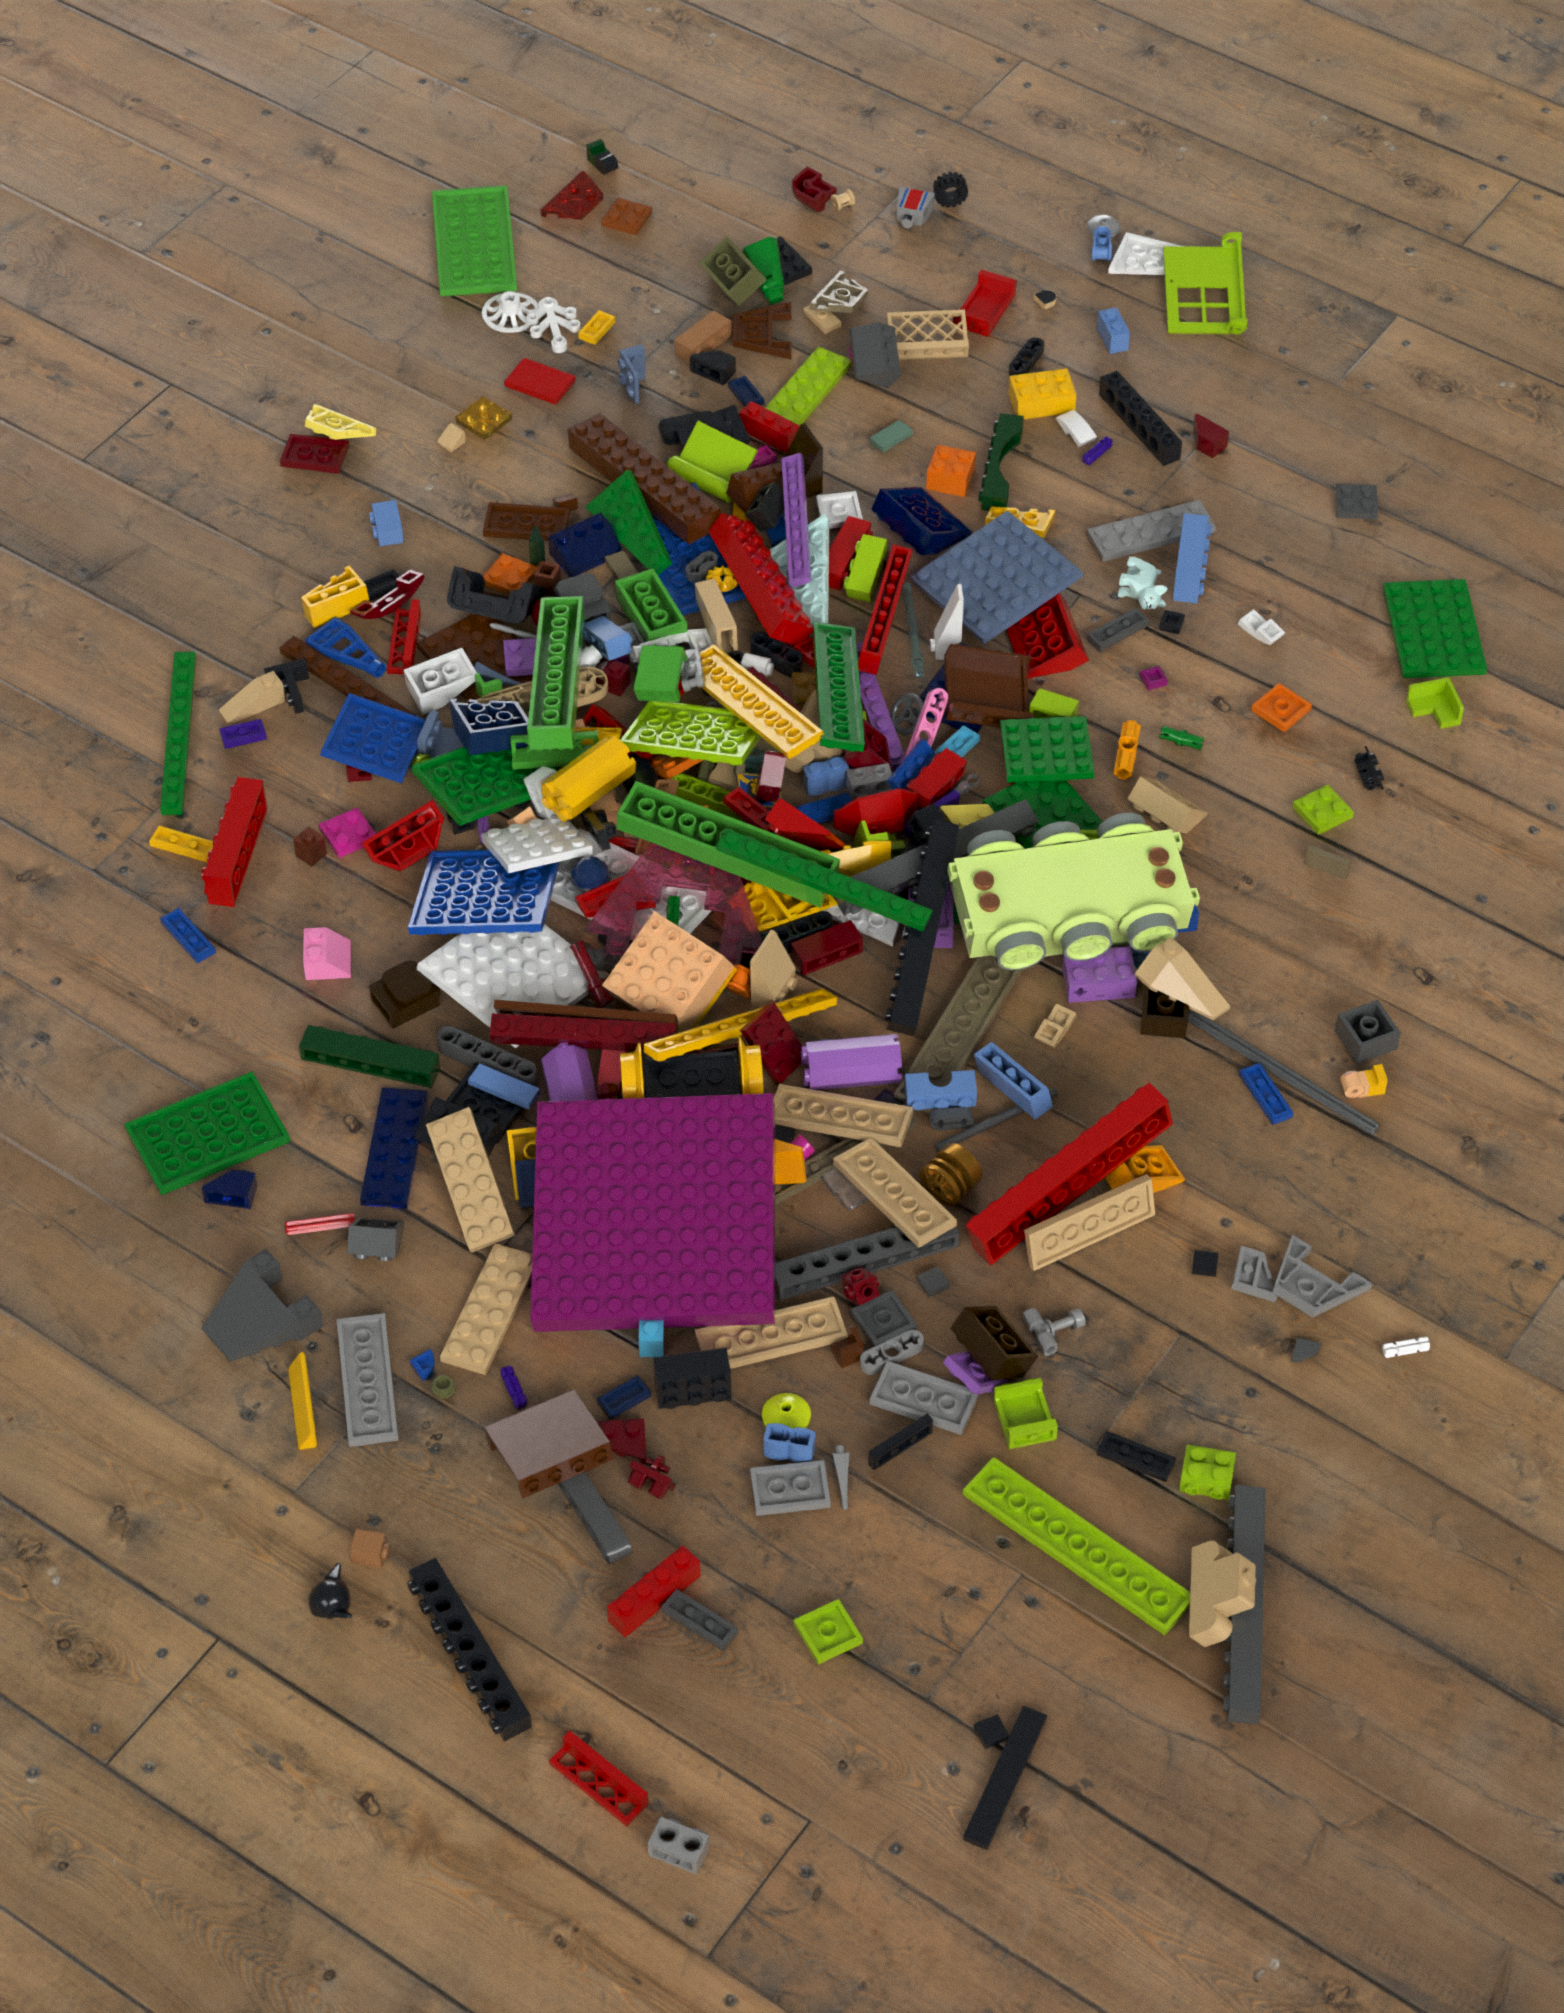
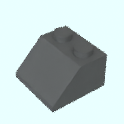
M357 1218L349 1225L347 1254H354V1258L357 1259L378 1256V1260L391 1261L392 1258L399 1254L404 1222Z

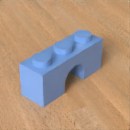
M974 1070L951 1071V1082L943 1087L933 1085L929 1081L928 1073L905 1074L906 1106L913 1107V1110L976 1106L977 1087Z

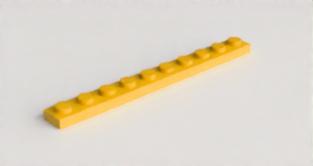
M822 988L775 1004L788 1022L794 1018L808 1016L810 1013L819 1010L823 1011L837 1005V997ZM763 1007L645 1043L644 1053L656 1061H665L667 1058L684 1055L692 1050H700L711 1044H719L721 1041L730 1038H738L740 1035H743L740 1030Z

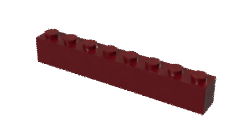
M494 1013L491 1016L490 1038L494 1044L557 1047L560 1043H568L583 1049L635 1051L637 1044L641 1043V1052H644L645 1043L678 1033L676 1023Z

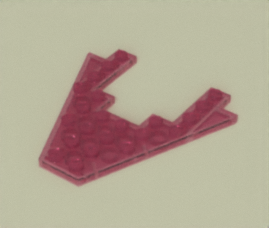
M652 842L588 924V932L608 935L605 947L606 954L623 956L630 946L637 902L648 901L660 904L663 886L707 891L704 910L726 912L719 953L733 966L735 964L741 965L743 952L755 954L763 943L740 876Z

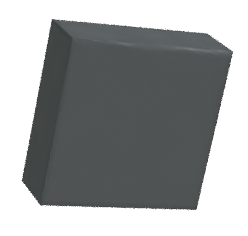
M938 1266L917 1275V1281L928 1298L949 1289V1282Z

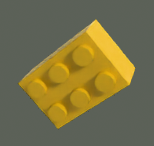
M1067 368L1009 376L1008 394L1015 415L1024 416V419L1061 415L1072 410L1075 411L1077 395Z

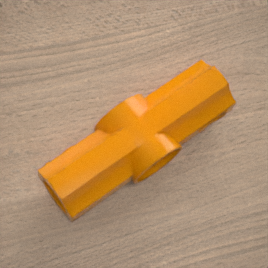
M1128 720L1122 724L1121 735L1118 741L1113 775L1122 780L1132 777L1141 725L1134 720Z

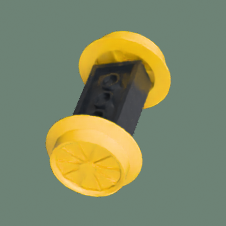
M738 1037V1061L737 1051L684 1054L667 1058L665 1061H656L648 1056L644 1057V1075L642 1072L641 1043L637 1044L634 1053H620L623 1099L644 1098V1094H646V1098L764 1094L760 1045L745 1046L741 1037Z

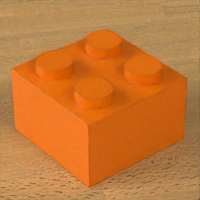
M937 445L927 469L926 489L965 497L975 472L976 452Z

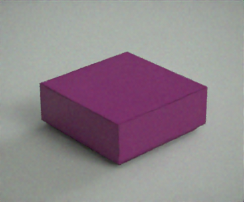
M1160 666L1140 671V678L1148 691L1167 686L1168 680Z

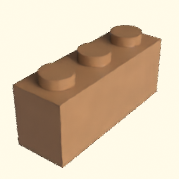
M712 311L674 339L675 355L690 363V356L692 354L714 350L731 336V320L716 311Z

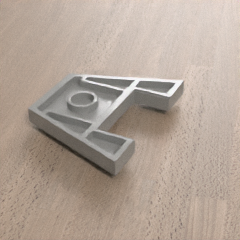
M1292 1234L1272 1293L1313 1318L1371 1290L1372 1283L1354 1272L1341 1284L1328 1278L1303 1262L1311 1253L1312 1247Z

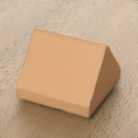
M527 807L510 818L507 823L509 825L526 824L537 818L532 809Z

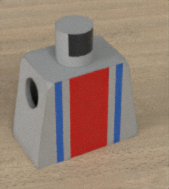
M900 187L897 203V221L901 222L905 228H910L912 225H923L934 210L935 193Z

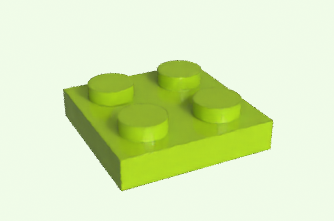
M1325 785L1293 801L1292 805L1293 809L1318 835L1354 816V811L1329 785Z
M839 1599L794 1619V1626L817 1665L863 1644L861 1634Z

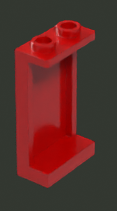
M983 269L980 270L977 285L960 309L965 310L967 331L989 337L1016 296L1017 280ZM954 316L953 323L958 325L961 322V316Z

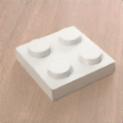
M856 491L816 495L819 517L823 514L827 516L829 529L841 528L848 516L863 520Z

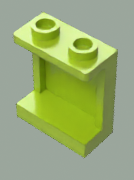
M1029 1378L1013 1384L1004 1383L994 1388L993 1402L1009 1449L1057 1440L1058 1425L1056 1419L1051 1418L1043 1394L1041 1378Z

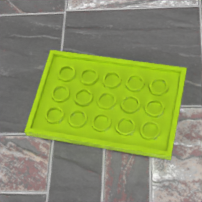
M649 701L620 741L632 752L641 751L650 754L669 755L670 757H685L691 760H707L712 763H729L736 766L744 763L761 736L728 709L677 702Z

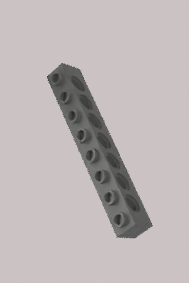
M893 1226L878 1233H869L858 1239L846 1240L838 1245L823 1247L820 1250L803 1253L791 1259L779 1260L775 1262V1291L781 1301L842 1282L840 1276L858 1267H863L868 1272L873 1273L950 1250L959 1246V1231L957 1227H954L918 1248L912 1241H906L910 1239L898 1227Z

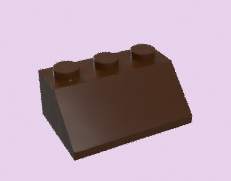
M775 463L732 473L726 494L746 513L761 487L775 482L783 491L782 464Z

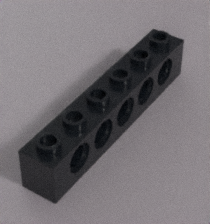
M1117 370L1101 376L1099 395L1163 466L1180 460L1182 441Z

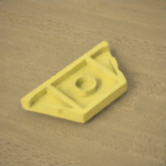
M317 404L313 405V411L310 410L309 416L305 420V427L312 429L315 433L325 434L333 440L376 436L375 427Z
M988 804L946 805L940 807L946 822L959 825V829L995 813Z

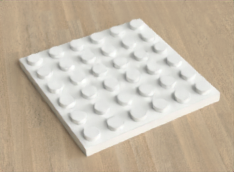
M545 924L541 932L460 933L417 965L419 972L488 1027L491 1026L492 1013L497 1014L493 1007L494 1000L573 1006L591 993L587 991V980L570 949L571 944ZM597 971L600 979L606 980L609 974L606 971Z

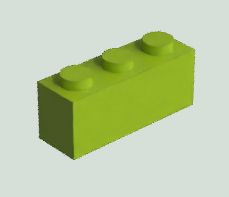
M863 534L861 541H857L855 553L857 554L855 559L851 560L849 567L851 573L844 581V589H846L848 598L871 603L888 551L887 539Z

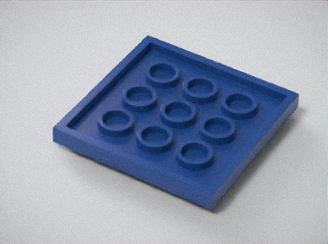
M349 693L321 749L320 756L402 784L418 751L417 739L426 719Z

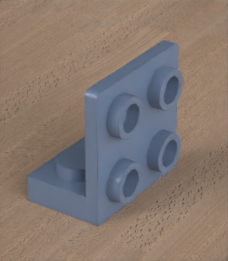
M642 344L620 350V359H618L621 374H618L620 384L625 386L628 397L632 398L635 404L639 403V380L646 378L645 349Z
M430 710L417 739L418 754H428L431 758L464 747L454 729L442 727V721L439 720V712Z

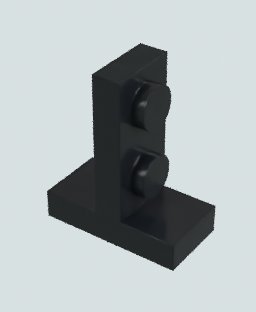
M305 658L264 668L265 674L274 671L281 680L284 692L287 691L288 693L286 694L288 706H293L295 714L304 712L302 697L296 682L309 679Z

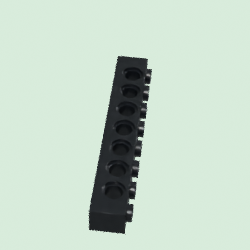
M436 1557L409 1570L410 1581L407 1582L411 1594L418 1596L420 1599L418 1603L423 1614H429L432 1619L430 1624L436 1635L440 1634L442 1636V1645L448 1655L452 1653L455 1660L453 1662L458 1673H464L467 1678L465 1683L471 1694L476 1693L479 1698L477 1700L478 1706L483 1714L487 1713L491 1719L489 1723L495 1735L500 1734L505 1742L532 1728L530 1713ZM431 1589L436 1590L435 1592H427ZM441 1609H449V1610H447V1611H445V1612H440V1611H439V1610H441ZM454 1628H459V1629H460V1630H458V1631H450V1630H452V1629H454ZM465 1648H472L470 1651H463ZM479 1667L484 1668V1669L481 1670V1671H475V1670H474V1669L479 1668ZM490 1687L496 1688V1689L493 1690V1691H487V1690H486V1689H488V1688H490ZM502 1707L508 1708L506 1711H498Z

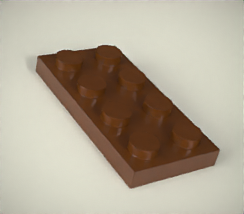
M489 502L483 527V537L539 541L540 531L544 541L565 542L570 509Z

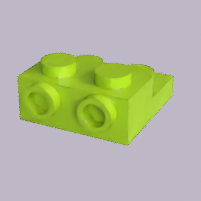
M1187 1444L1179 1491L1186 1492L1189 1495L1198 1494L1209 1496L1213 1499L1229 1500L1236 1453Z

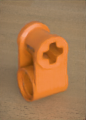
M735 964L734 967L737 971L726 987L731 993L751 999V971L745 966Z

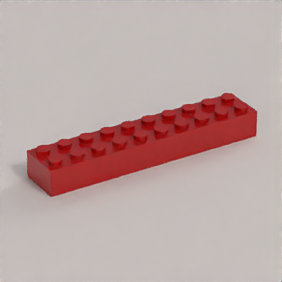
M1150 1082L1144 1087L1138 1088L1131 1097L1120 1102L1113 1111L1102 1116L1091 1128L1082 1131L1078 1138L1064 1145L1060 1152L1052 1158L1046 1159L1038 1169L1028 1173L1020 1183L1010 1187L998 1200L992 1201L985 1210L971 1217L965 1226L975 1251L992 1266L1025 1240V1229L1056 1216L1172 1126L1173 1121L1168 1100Z

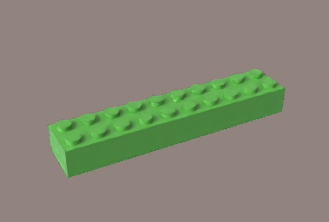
M583 596L541 598L527 726L530 750L573 748L585 623Z
M637 781L617 813V829L820 908L828 894L717 850L719 840L727 828L839 873V858Z

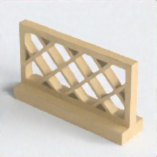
M965 310L887 313V324L895 328V335L899 334L905 339L903 342L897 343L899 360L968 357L969 341L967 338ZM954 316H961V322L958 325H955L950 319ZM933 317H939L943 321L936 326L930 320ZM914 318H919L923 322L917 327L910 321ZM892 319H900L904 323L900 327H896L892 324ZM926 324L934 329L929 335L921 330ZM945 324L953 328L948 334L941 330ZM906 325L914 330L909 336L901 331ZM957 331L963 336V340H954L951 336ZM938 332L944 338L941 341H935L931 337ZM918 333L925 339L922 342H916L912 338Z

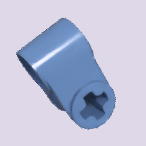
M1103 226L1097 227L1094 230L1092 261L1101 259L1111 262V230Z

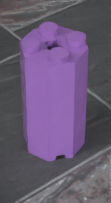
M898 1035L805 1042V1046H802V1051H800L801 1065H806L803 1074L804 1088L826 1090L901 1083L902 1073L899 1074L898 1068H902L900 1043L897 1041Z
M560 1043L541 1059L550 1101L598 1100L587 1050L568 1043Z

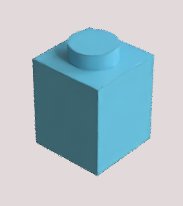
M639 1320V1357L664 1356V1320Z

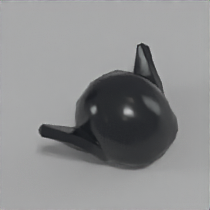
M336 1563L324 1580L314 1586L309 1594L308 1603L310 1611L316 1617L334 1619L351 1618L352 1616L351 1613L347 1612L350 1606V1592L347 1585L340 1580V1563Z

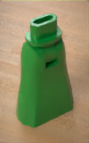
M767 237L744 247L742 253L767 279L759 288L765 298L769 300V304L772 305L784 299V278L777 239L775 237Z

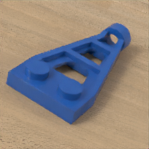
M337 617L331 619L305 639L306 644L326 657L364 670L375 678L381 677L386 670V665L379 660L357 633ZM343 637L347 638L351 643L343 650L332 648ZM358 649L364 653L359 659L350 656Z

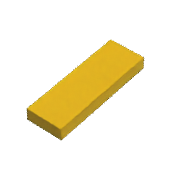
M158 826L149 840L152 847L207 862L209 850L213 849V841L162 826Z

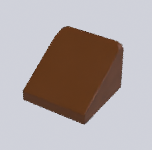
M572 493L553 498L556 507L569 508L570 511L578 509L577 497Z

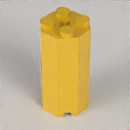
M616 736L603 738L542 782L543 798L541 801L547 809H551L562 822L573 819L635 773L636 761L633 757L630 759L627 755L630 750Z

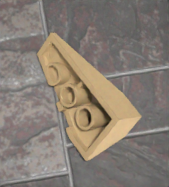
M1172 937L1155 946L1135 972V976L1150 990L1156 993L1160 991L1168 995L1169 999L1174 1002L1179 1000L1187 1004L1189 1009L1211 1020L1230 1010V1005L1190 954Z

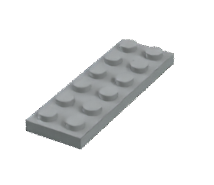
M1197 500L1087 529V536L1102 562L1180 542L1184 513L1209 516L1201 501ZM1209 516L1208 524L1212 525V534L1216 532V526L1212 521L1211 517Z
M385 1313L337 1319L349 1447L399 1441Z

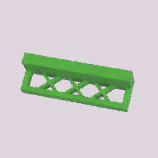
M575 732L573 748L530 750L529 746L523 749H516V743L525 742L529 745L528 735H512V768L564 767L594 746L581 743L584 739H594V745L598 743V732Z

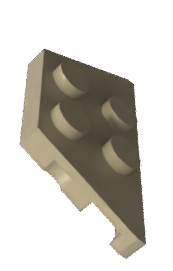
M839 271L810 302L809 309L853 313L867 297L868 289L859 285L854 279L847 280L844 277L845 273Z

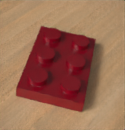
M290 433L280 459L281 467L340 474L349 449V441Z
M768 1002L740 1031L750 1046L760 1045L762 1065L774 1084L779 1085L801 1064L800 1051H802V1045L775 1002Z

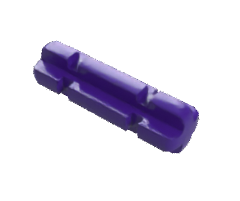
M1108 436L1101 439L1100 442L1082 456V462L1087 465L1092 464L1106 450L1112 447L1113 440L1109 439Z
M510 1365L502 1367L500 1369L501 1377L505 1381V1386L511 1399H513L515 1408H525L528 1405L527 1398L523 1393L513 1367Z

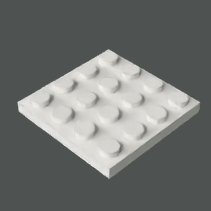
M556 814L552 815L550 819H533L526 824H512L508 828H494L481 834L484 845L508 873L593 854L592 845L569 820L562 822Z

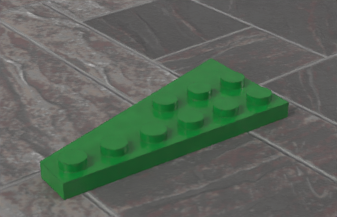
M626 470L586 505L585 508L649 570L654 569L656 574L660 575L672 564V561L633 472Z

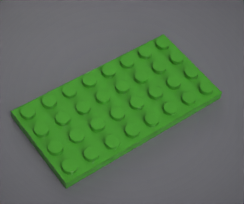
M507 186L432 191L440 296L517 291Z

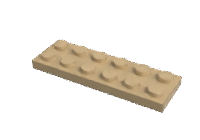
M779 1084L774 1096L775 1124L863 1141L871 1137L879 1144L902 1147L913 1116V1107L784 1084Z
M470 1107L426 1124L469 1251L473 1253L515 1236Z
M871 1137L833 1158L834 1166L918 1248L957 1226V1219Z
M1145 1174L1025 1229L1029 1267L1036 1271L1154 1216L1155 1206L1152 1179Z
M494 1244L440 1355L441 1362L483 1375L487 1374L532 1279L533 1254Z
M833 1296L775 1310V1324L708 1326L696 1329L695 1337L700 1351L726 1348L730 1369L831 1345L848 1338V1333Z

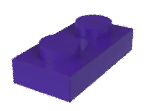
M261 719L219 728L225 749L267 740Z

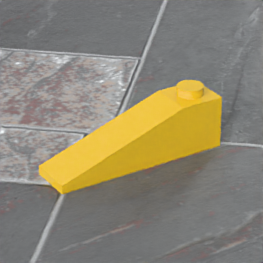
M891 841L863 842V846L851 849V846L848 845L843 846V850L831 853L830 850L820 852L839 858V873L852 877L891 860Z

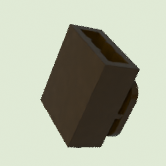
M405 961L386 970L382 974V979L369 985L370 999L392 1029L440 1006L439 996L441 991L436 984H432L430 979L417 970L418 964L415 961Z

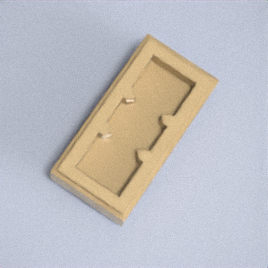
M810 305L803 308V313L824 334L841 327V321L832 312L810 310Z

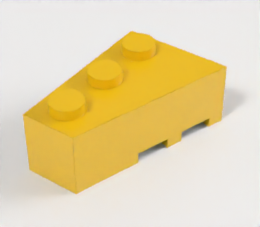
M350 565L345 567V572L338 577L333 575L330 578L331 581L326 585L320 584L301 597L305 618L313 627L324 625L334 617L342 618L350 614V610L363 601H369L366 584Z

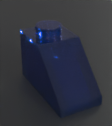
M230 1170L203 1185L202 1192L205 1203L251 1209L258 1186L255 1173L247 1170Z

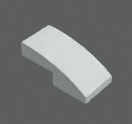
M1072 410L1056 418L1065 434L1071 435L1078 448L1095 441L1096 434L1076 411Z
M1254 609L1238 622V625L1247 633L1268 645L1273 644L1286 633L1272 619L1266 621Z

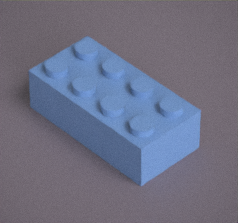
M1184 513L1173 601L1198 603V596L1203 595L1204 583H1200V581H1205L1206 568H1202V566H1207L1208 554L1204 552L1209 551L1210 539H1206V537L1211 535L1212 525L1208 524L1209 516Z

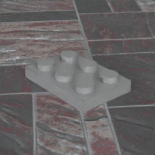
M824 1460L750 1468L756 1516L831 1508Z

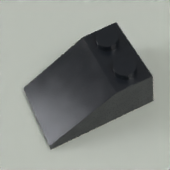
M735 405L718 410L697 420L747 445L751 441ZM697 421L676 431L683 449Z

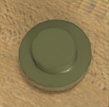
M440 1375L432 1382L431 1390L437 1398L446 1399L455 1393L456 1384L451 1377Z

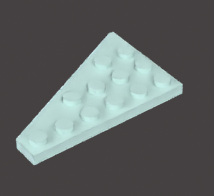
M823 514L808 524L811 567L810 583L793 588L789 584L786 539L770 549L771 557L779 565L781 574L786 577L787 584L794 591L797 601L802 604V609L810 618L812 626L814 622L828 624L829 520Z

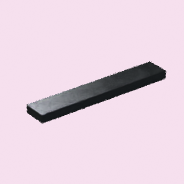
M1025 1706L1022 1707L963 1835V1841L988 1850L1047 1720L1046 1714Z

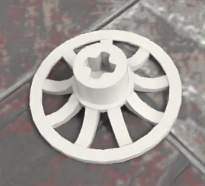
M508 291L489 299L482 308V317L484 322L496 331L515 333L532 327V325L527 324V318L523 313H535L539 306L532 297L526 294ZM520 297L525 298L527 300L525 302H520ZM495 300L499 304L496 307L489 306ZM532 303L535 308L533 310H529L525 307ZM487 311L497 312L493 316L487 317ZM502 315V319L498 325H495L491 322L495 321ZM515 315L526 324L518 327ZM508 316L511 318L513 328L504 327Z

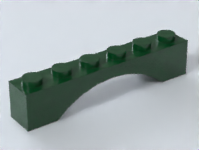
M1000 413L999 421L994 422L993 433L996 434L991 436L990 446L993 448L988 450L987 460H990V462L985 464L984 474H987V476L983 475L981 487L984 489H980L978 501L982 502L981 510L990 511L991 507H1007L1009 484L1004 479L999 466L1004 457L1013 448L1020 445L1024 416Z

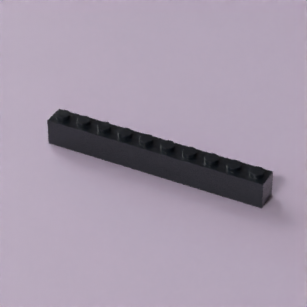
M933 819L930 826L926 825L923 838L927 839L926 845H922L919 854L922 863L921 866H917L915 878L918 879L917 886H913L910 898L914 899V903L931 909L932 916L923 932L909 926L904 927L902 939H905L904 947L900 946L897 959L901 960L900 967L896 966L893 980L897 981L895 988H891L889 1000L892 1001L891 1008H887L884 1021L888 1022L886 1030L913 1036L917 1029L949 878L947 872L948 864L952 863L959 825Z

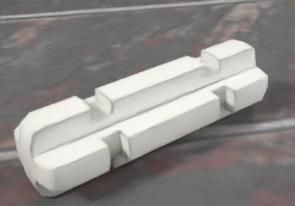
M1424 1336L1417 1338L1418 1340L1413 1338L1397 1341L1394 1345L1393 1342L1383 1344L1382 1352L1385 1358L1395 1357V1354L1401 1356L1417 1353V1350L1420 1352L1428 1351L1430 1349L1429 1339Z

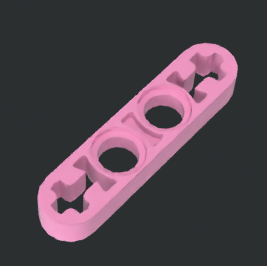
M936 688L928 692L910 740L906 757L919 742V733L921 731L927 733V743L932 747L948 702V694L944 689ZM938 694V698L941 700L937 703L936 698L934 697V695ZM927 712L934 714L935 720L933 723L927 721Z

